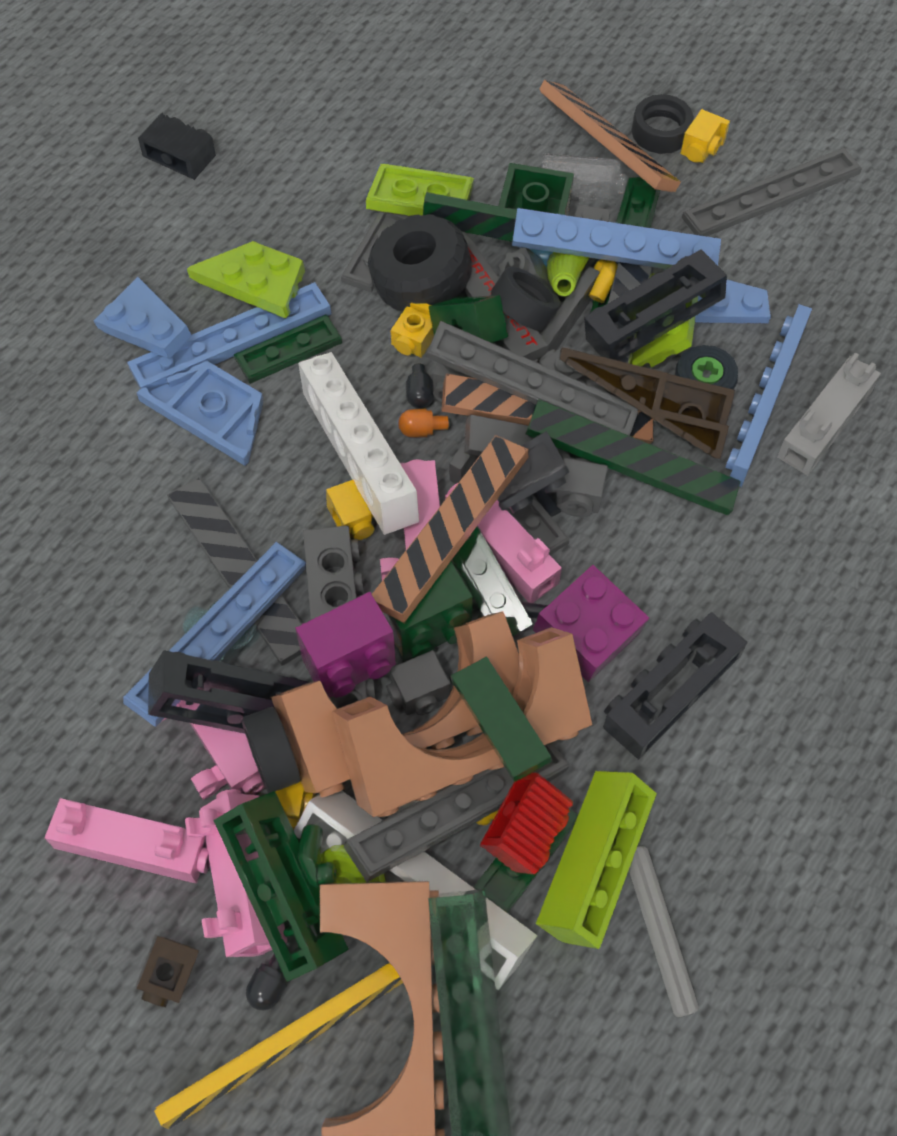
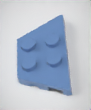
M208 361L191 367L187 372L177 373L166 378L167 384L151 391L144 387L137 392L139 401L244 466L249 463L264 402L261 392Z

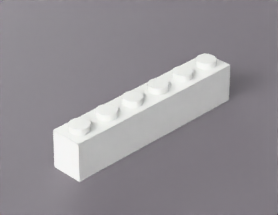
M343 791L326 797H320L319 794L308 802L294 833L301 839L304 826L309 824L320 826L323 829L321 854L333 845H344L347 839L376 825L382 820L377 816H371L357 805L356 800ZM424 851L384 873L386 882L429 881L430 890H439V918H430L431 937H440V946L497 990L502 987L518 968L537 938L535 933Z

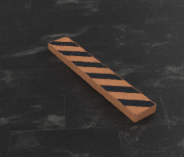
M547 80L543 81L539 90L544 96L649 185L657 190L676 192L681 181L565 85Z
M446 374L443 382L442 412L466 416L476 415L529 425L536 404L478 379ZM638 411L630 436L651 444L653 442V419Z
M495 435L372 593L383 613L403 623L407 620L528 459L527 448Z

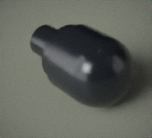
M414 364L412 366V374L408 376L405 384L406 398L412 407L422 409L428 407L433 401V380L426 373L424 364Z
M274 954L268 965L261 963L260 967L256 968L246 988L247 1001L257 1010L264 1011L274 1007L287 986L284 974Z

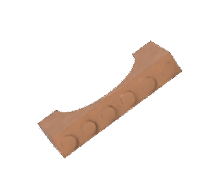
M504 611L489 614L454 627L459 651L458 671L487 656L512 695L519 672V653ZM321 681L310 682L271 697L291 745L305 792H319L320 797H326L344 789L343 782L349 780L350 776L332 713L337 708L326 694ZM453 686L444 705L430 720L402 735L416 747L427 748L431 746V749L439 750L454 744L453 736L466 731L467 736H472L483 731L457 689Z
M551 627L517 640L519 672L512 694L513 698L544 745L556 740H567L576 737L579 734L578 731L592 725V720L572 633ZM371 696L332 711L357 805L373 817L392 815L399 810V806L414 800L423 801L430 799L437 794V790L449 785L465 784L473 779V775L487 769L495 770L504 767L484 733L466 744L449 749L434 750L412 745L396 727L388 706Z
M429 881L330 883L320 885V932H332L356 938L383 955L395 968L406 987L411 1001L414 1020V1036L408 1059L391 1087L381 1097L361 1110L339 1117L325 1118L322 1125V1136H445L444 1129H435V1110L444 1109L443 1080H434V1061H443L442 1031L433 1032V1013L442 1012L441 984H432L431 965H440V937H431L430 918H439V890H430Z

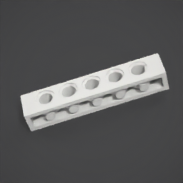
M332 352L299 362L303 394L349 475L354 480L383 534L385 535L418 523L417 490Z

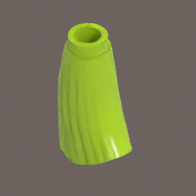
M556 252L549 255L547 276L551 287L558 295L567 296L574 291L590 257Z

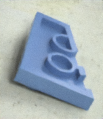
M727 280L725 299L696 315L695 322L769 323L770 310L767 290Z
M139 277L112 303L107 305L104 311L94 320L97 328L103 332L168 359L192 336L187 325Z

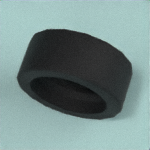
M659 94L644 98L635 109L631 129L633 139L640 147L658 154L673 153L682 149L685 132L694 120L692 109L685 101L676 96ZM652 117H666L677 122L680 127L674 130L662 131L649 126L645 120Z
M507 267L491 290V295H500L503 312L517 323L534 330H543L560 307L559 298L546 283L535 275L517 267Z
M269 707L243 717L242 725L267 792H276L299 783L300 774L297 763L275 708Z

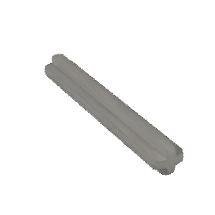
M638 846L631 862L629 873L673 1013L676 1017L690 1016L698 1011L699 1006L649 851L645 846Z

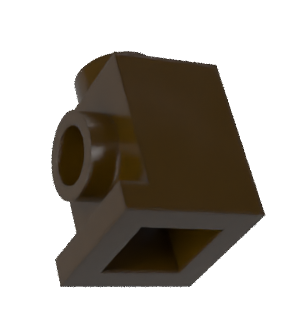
M155 934L136 983V988L144 991L141 999L165 1008L169 1000L179 1003L199 950ZM163 963H168L173 967V975L168 980H160L156 975L158 966Z

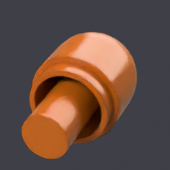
M409 409L399 417L398 426L403 435L410 438H420L433 435V430H448L449 421L448 415L433 416L432 410Z

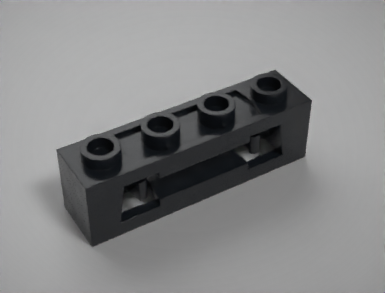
M702 249L690 256H685L675 265L661 273L652 275L644 283L632 290L623 292L615 300L603 307L594 309L589 315L584 317L586 340L601 357L620 361L725 299L727 274ZM697 296H700L702 298L701 300L686 308L685 304L691 302L692 299L696 298ZM636 333L637 338L619 348L620 342Z
M710 612L702 621H699L697 618L693 620L682 633L684 639L676 647L672 643L669 644L658 656L656 661L659 664L650 672L647 669L641 671L630 685L633 689L624 698L621 695H617L605 708L606 719L603 729L638 760L741 657L748 642L714 613ZM698 647L692 663L699 669L663 704L658 718L652 723L657 709L649 702L686 666L690 654ZM713 658L716 659L711 665H708ZM642 704L640 710L636 713L635 709Z
M164 650L149 672L148 715L245 734L242 725L243 717L269 707H274L271 697L310 682L296 677H285L263 672L259 669H249L226 664L222 661H212L189 656L181 652ZM177 699L186 701V705H193V703H199L200 705L196 710L172 706V703Z

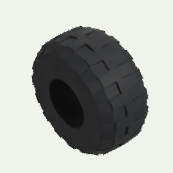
M418 214L406 219L402 218L392 226L384 229L380 237L373 244L368 258L371 279L380 298L398 311H404L406 307H410V303L434 305L455 298L457 295L459 296L466 287L472 272L470 252L461 230L451 221L430 214L421 216Z

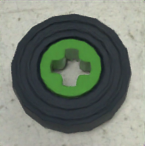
M701 345L692 347L682 354L676 365L675 376L734 390L738 381V366L734 358L725 350L716 346ZM704 369L711 372L709 378L703 377Z

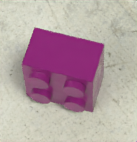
M592 565L539 613L533 631L537 633L553 627L572 633L581 675L589 683L642 632L649 617L601 571Z
M371 592L295 628L303 663L313 681H321L329 698L332 696L335 698L345 696L357 684L369 678L373 680L381 678L396 665L393 630Z

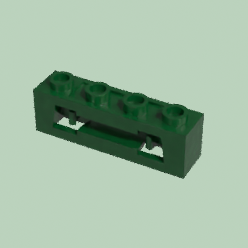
M275 791L242 803L213 820L287 982L317 969L349 950L342 934L320 932V889L308 883L299 864L297 854L300 843ZM237 835H248L252 843L245 848L247 854L257 851L258 858L250 861L246 860L236 837ZM286 921L290 922L291 927L283 931L284 936L295 935L298 947L291 953H289L277 928Z

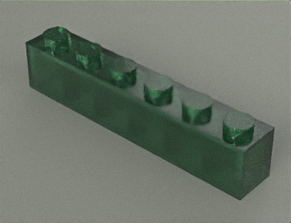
M485 889L441 893L428 898L452 1136H512Z

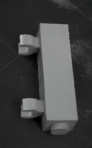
M857 353L849 356L784 439L777 458L808 476L873 391L881 375L880 372L875 370L876 364L871 363L868 365L857 360L859 357Z

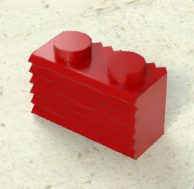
M530 773L513 783L482 839L480 847L486 849L487 852L498 858L500 862H503L505 866L514 872L536 874L549 859L550 844L554 842V837L566 826L569 819V808L573 806V801L539 773Z

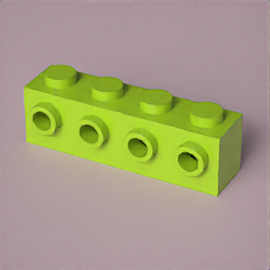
M595 771L535 923L564 943L600 949L657 794L634 773Z

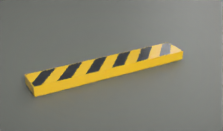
M390 963L386 964L155 1107L156 1110L154 1112L160 1125L167 1129L177 1125L403 983L401 977Z

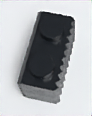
M160 113L138 137L143 157L193 180L199 176L216 156L213 138L204 129L196 130L194 126L185 125L180 119L176 117L170 118L163 113Z

